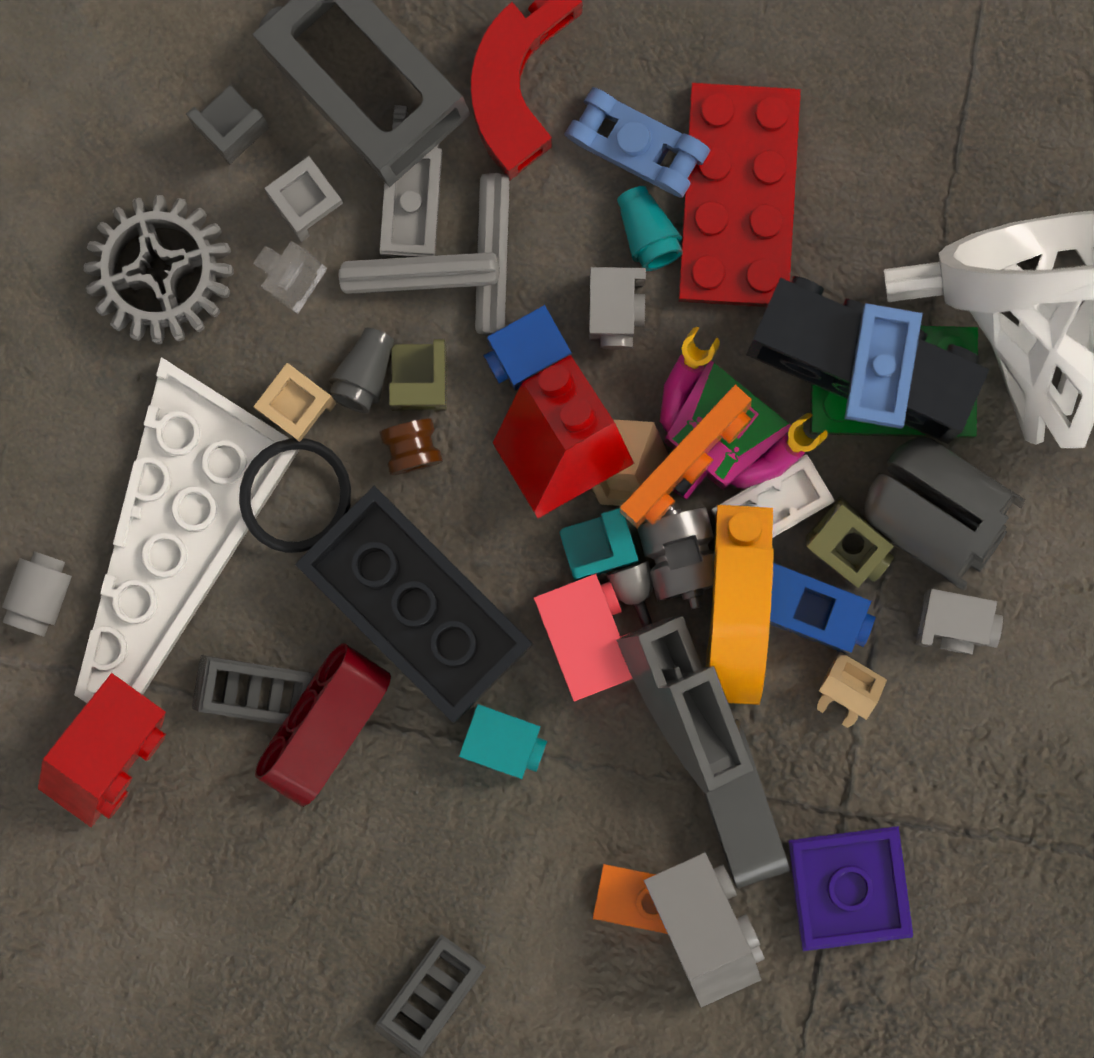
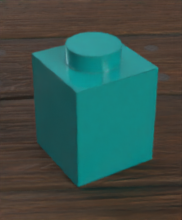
M477 704L459 757L523 779L526 769L537 772L547 740L538 738L541 726Z

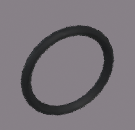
M289 438L275 442L263 449L246 469L239 490L240 510L248 530L262 544L284 553H301L310 550L348 512L351 504V484L348 472L341 459L322 443L303 438L300 442L295 438ZM288 450H307L323 457L332 466L338 478L340 500L336 514L330 524L312 538L292 542L276 539L261 528L253 515L250 500L254 478L260 468L275 455Z

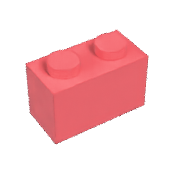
M593 574L534 597L573 702L633 679L616 640L623 636H620L613 615L621 613L622 610L610 581L600 585L597 575Z

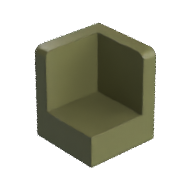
M433 339V344L394 345L391 350L392 383H389V405L392 411L447 410V352L445 339Z

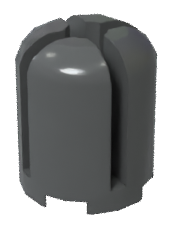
M916 437L896 448L887 460L889 465L887 470L895 478L930 502L888 475L878 473L866 495L864 504L865 519L874 529L890 539L894 545L964 591L967 589V582L962 577L970 566L980 572L1007 534L1005 523L1009 517L1005 514L1013 503L1022 509L1026 499L997 482L935 440L927 437Z

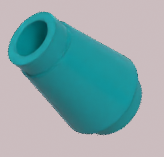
M637 186L629 189L617 198L634 262H640L641 267L646 268V271H653L669 265L682 255L683 250L679 244L682 240L681 234L653 196L650 195L646 186Z

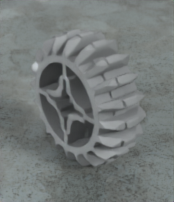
M163 195L155 196L153 211L149 212L143 200L136 198L133 199V208L136 215L129 218L123 209L117 207L113 210V214L121 223L114 230L104 222L97 226V229L107 238L105 245L96 241L88 243L87 249L94 255L101 257V261L85 263L84 272L91 276H101V279L91 282L86 286V289L90 296L106 295L95 307L101 316L108 315L117 310L110 323L116 331L124 329L132 320L130 337L133 340L140 341L149 326L151 339L155 344L163 343L165 327H170L173 337L179 342L185 339L182 323L189 321L197 332L204 330L205 326L197 316L202 309L213 317H217L220 314V309L209 299L212 294L221 298H228L230 295L229 288L216 282V278L233 276L234 269L229 264L216 263V261L228 256L231 253V249L227 243L211 245L220 236L222 230L216 223L201 229L207 217L203 209L198 208L194 210L186 219L188 204L184 199L178 198L169 213L167 212V203ZM169 228L183 232L191 237L199 248L188 252L184 248L172 251L164 249L155 229ZM140 235L138 237L140 242L138 258L130 265L122 267L123 272L116 274L117 263L123 249L133 238ZM152 247L166 265H172L171 271L164 270L168 274L163 279L166 293L151 274H146L147 268L153 269L150 265L155 260ZM202 265V273L197 288L185 302L178 305L177 287L180 280L184 276L195 272V267ZM130 287L134 291L145 288L154 290L163 312L139 310L126 303L120 291Z

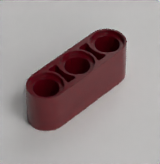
M345 643L338 645L325 659L263 752L255 769L256 779L299 806L304 807L311 803L322 790L382 700L390 684V672Z

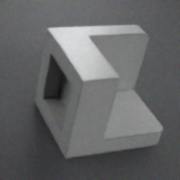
M310 156L264 188L270 201L301 242L310 236L307 229L343 204L339 195Z

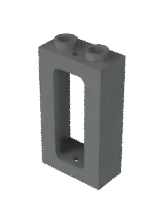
M290 0L286 5L275 7L269 11L261 20L259 28L253 33L264 54L389 187L471 115L463 96L372 0ZM333 5H337L423 96L422 104L392 131H381L295 40Z

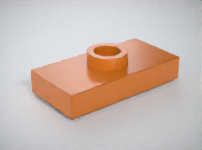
M603 864L593 919L668 934L644 882L645 879L656 874Z

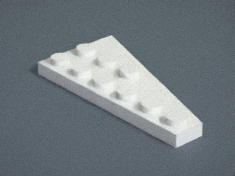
M162 357L156 375L157 381L151 405L148 406L144 421L145 428L137 459L133 464L117 526L108 572L104 577L100 593L102 595L94 627L90 631L74 694L86 703L89 702L111 673L142 695L144 694L248 532L239 505V490L246 469L263 449L275 442L289 439ZM288 450L275 455L258 471L251 488L250 500L255 519L299 450Z

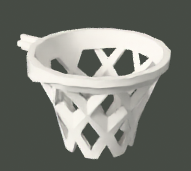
M1094 211L1065 213L1008 223L972 233L945 246L938 253L939 262L884 269L888 302L943 295L945 304L971 313L993 347L1020 428L1027 442L1035 445L1044 442L1045 426H1047L1060 448H1085L1094 425ZM1075 249L1085 266L1053 269L1058 251ZM1041 255L1036 270H1023L1017 265V263ZM1011 311L1019 320V325H1016L1000 312ZM1056 365L1062 371L1057 389L1051 382ZM1078 393H1080L1082 399L1072 423H1070L1066 416L1072 415Z

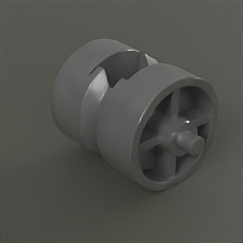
M673 504L657 523L652 525L650 522L641 524L637 529L644 555L654 559L656 563L649 573L657 601L682 596L683 600H689L691 609L702 607L699 596L704 595L703 590L713 587L715 552L709 550L708 544L714 538L706 508L681 512V509L675 510Z

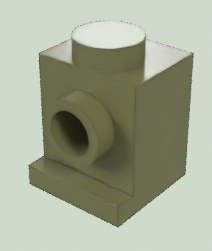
M841 495L805 537L808 549L857 588L867 578L872 582L876 581L894 559V556L889 553L894 547L893 542L874 529L867 522L865 516L851 506ZM850 533L859 534L863 538L862 546L855 551L847 550L842 544L844 537Z

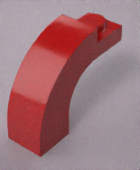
M535 0L528 8L531 15L527 18L511 2L493 20L478 46L471 74V96L476 127L488 154L503 174L508 175L509 181L552 148V137L527 107L521 94L520 81L524 67L536 50L582 14V0Z

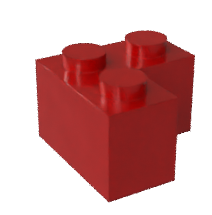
M111 673L43 758L38 790L91 828L101 815L110 819L128 796L129 792L126 789L133 779L128 774V770L138 757L147 762L165 739L166 734L160 729L162 728L166 711Z

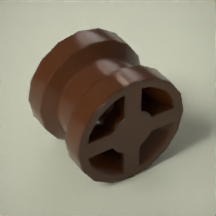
M432 418L410 421L380 431L382 443L389 447L391 459L388 462L390 475L409 473L443 462L440 450L433 447L431 436L435 429Z

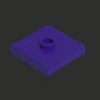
M899 826L787 840L802 951L913 937Z

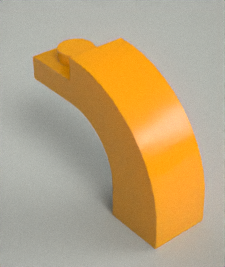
M717 505L713 598L706 667H715L728 703L760 705L762 698L772 597L774 548H772L773 508Z

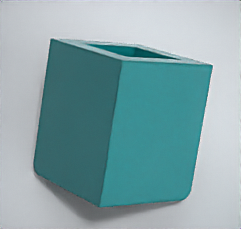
M620 508L602 513L601 517L560 530V537L574 582L593 574L601 575L638 563L626 518L621 514Z

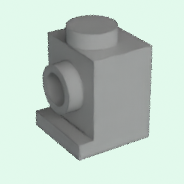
M590 268L589 340H600L601 349H633L634 327H644L645 294H635L634 289L635 287L645 286L646 268Z
M936 589L925 591L915 645L923 647L932 646L933 638L941 639L940 649L973 655L974 645L997 648L1003 625V615L995 614L997 601Z

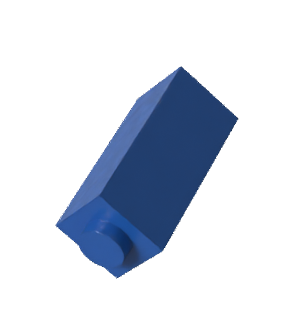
M773 563L770 625L844 654L852 653L855 644L861 647L865 646L875 621V616L867 613L871 604L870 600Z

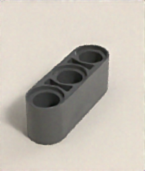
M736 719L737 728L754 771L711 792H704L733 882L736 889L787 873L789 872V866L746 736L739 719Z

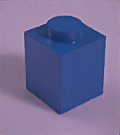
M544 305L489 335L487 341L492 351L483 355L497 382L500 384L508 379L513 390L516 391L520 388L523 381L570 354L572 356V352Z

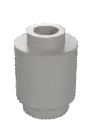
M35 551L31 561L19 558L2 608L7 609L3 623L45 637L49 624L55 626L72 576L62 573L65 562Z

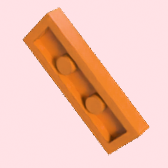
M735 384L620 507L621 514L636 528L645 520L652 525L657 523L675 503V500L669 494L680 482L685 479L690 484H693L714 461L708 455L710 450L722 438L730 444L751 422L752 419L746 412L751 408L752 399Z

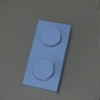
M867 303L864 305L845 419L900 429L904 426L922 313Z

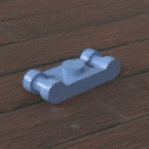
M592 87L584 100V104L587 106L578 121H571L564 135L587 151L672 195L683 198L691 185L688 177L696 164L703 165L711 151L710 148L698 139L685 133L682 134L617 101L606 92ZM605 118L616 123L608 138L597 133ZM669 150L676 153L669 168L660 165Z

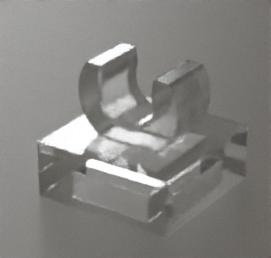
M290 241L282 255L264 246L253 263L268 276L261 288L280 304L297 314L327 270L310 252Z

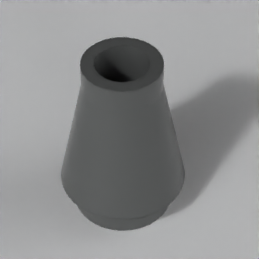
M366 327L358 342L329 379V382L332 384L329 394L338 404L356 412L368 413L372 404L379 403L390 351L395 342L392 337L374 328Z

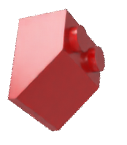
M571 354L522 382L493 441L496 451L537 519L635 464L614 420Z

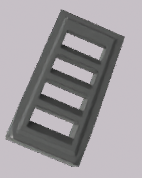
M201 655L192 709L204 713L283 724L315 676V673ZM217 670L226 671L221 702L212 701ZM240 673L249 674L244 706L235 704ZM263 677L271 678L267 709L258 708ZM285 680L294 681L289 713L279 712Z
M441 934L376 1023L375 1031L410 1057L422 1058L486 966ZM439 957L465 975L461 983H458L434 965ZM425 976H428L452 994L447 1002L421 984ZM412 995H415L439 1013L434 1021L408 1003ZM399 1013L425 1031L421 1039L394 1021Z

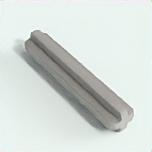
M487 173L480 177L478 253L491 252L496 254L500 267L499 278L495 285L476 286L475 329L477 333L482 335H491L505 327L510 182L508 175L500 173Z
M491 252L345 261L339 269V281L342 292L347 294L490 286L497 283L500 267L497 255Z

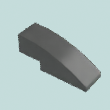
M683 616L661 619L616 639L630 674L663 736L703 792H711L754 771L715 667H702Z

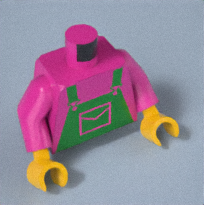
M694 327L683 341L682 354L679 356L664 384L660 423L668 433L664 442L674 450L735 384L752 399L751 408L746 412L752 420L730 444L722 438L710 450L708 455L714 461L693 484L683 479L673 490L685 500L690 497L705 477L723 490L730 484L737 488L747 489L779 477L794 465L805 452L815 449L828 436V432L825 430L816 439L809 438L803 430V425L813 414L806 413L791 425L711 361L719 349L720 341L716 337L709 350L699 349L694 344L693 339L699 327Z

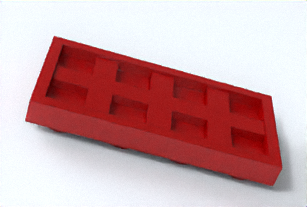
M692 83L688 135L704 143L711 151L703 165L696 164L688 177L691 185L686 191L684 199L683 253L681 255L679 302L767 307L780 277L790 281L801 89Z

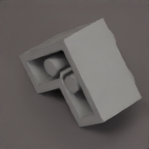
M705 852L644 880L701 1008L761 981L756 963L765 960L748 916L745 914L736 918L728 902V899L737 896L724 865L713 869Z

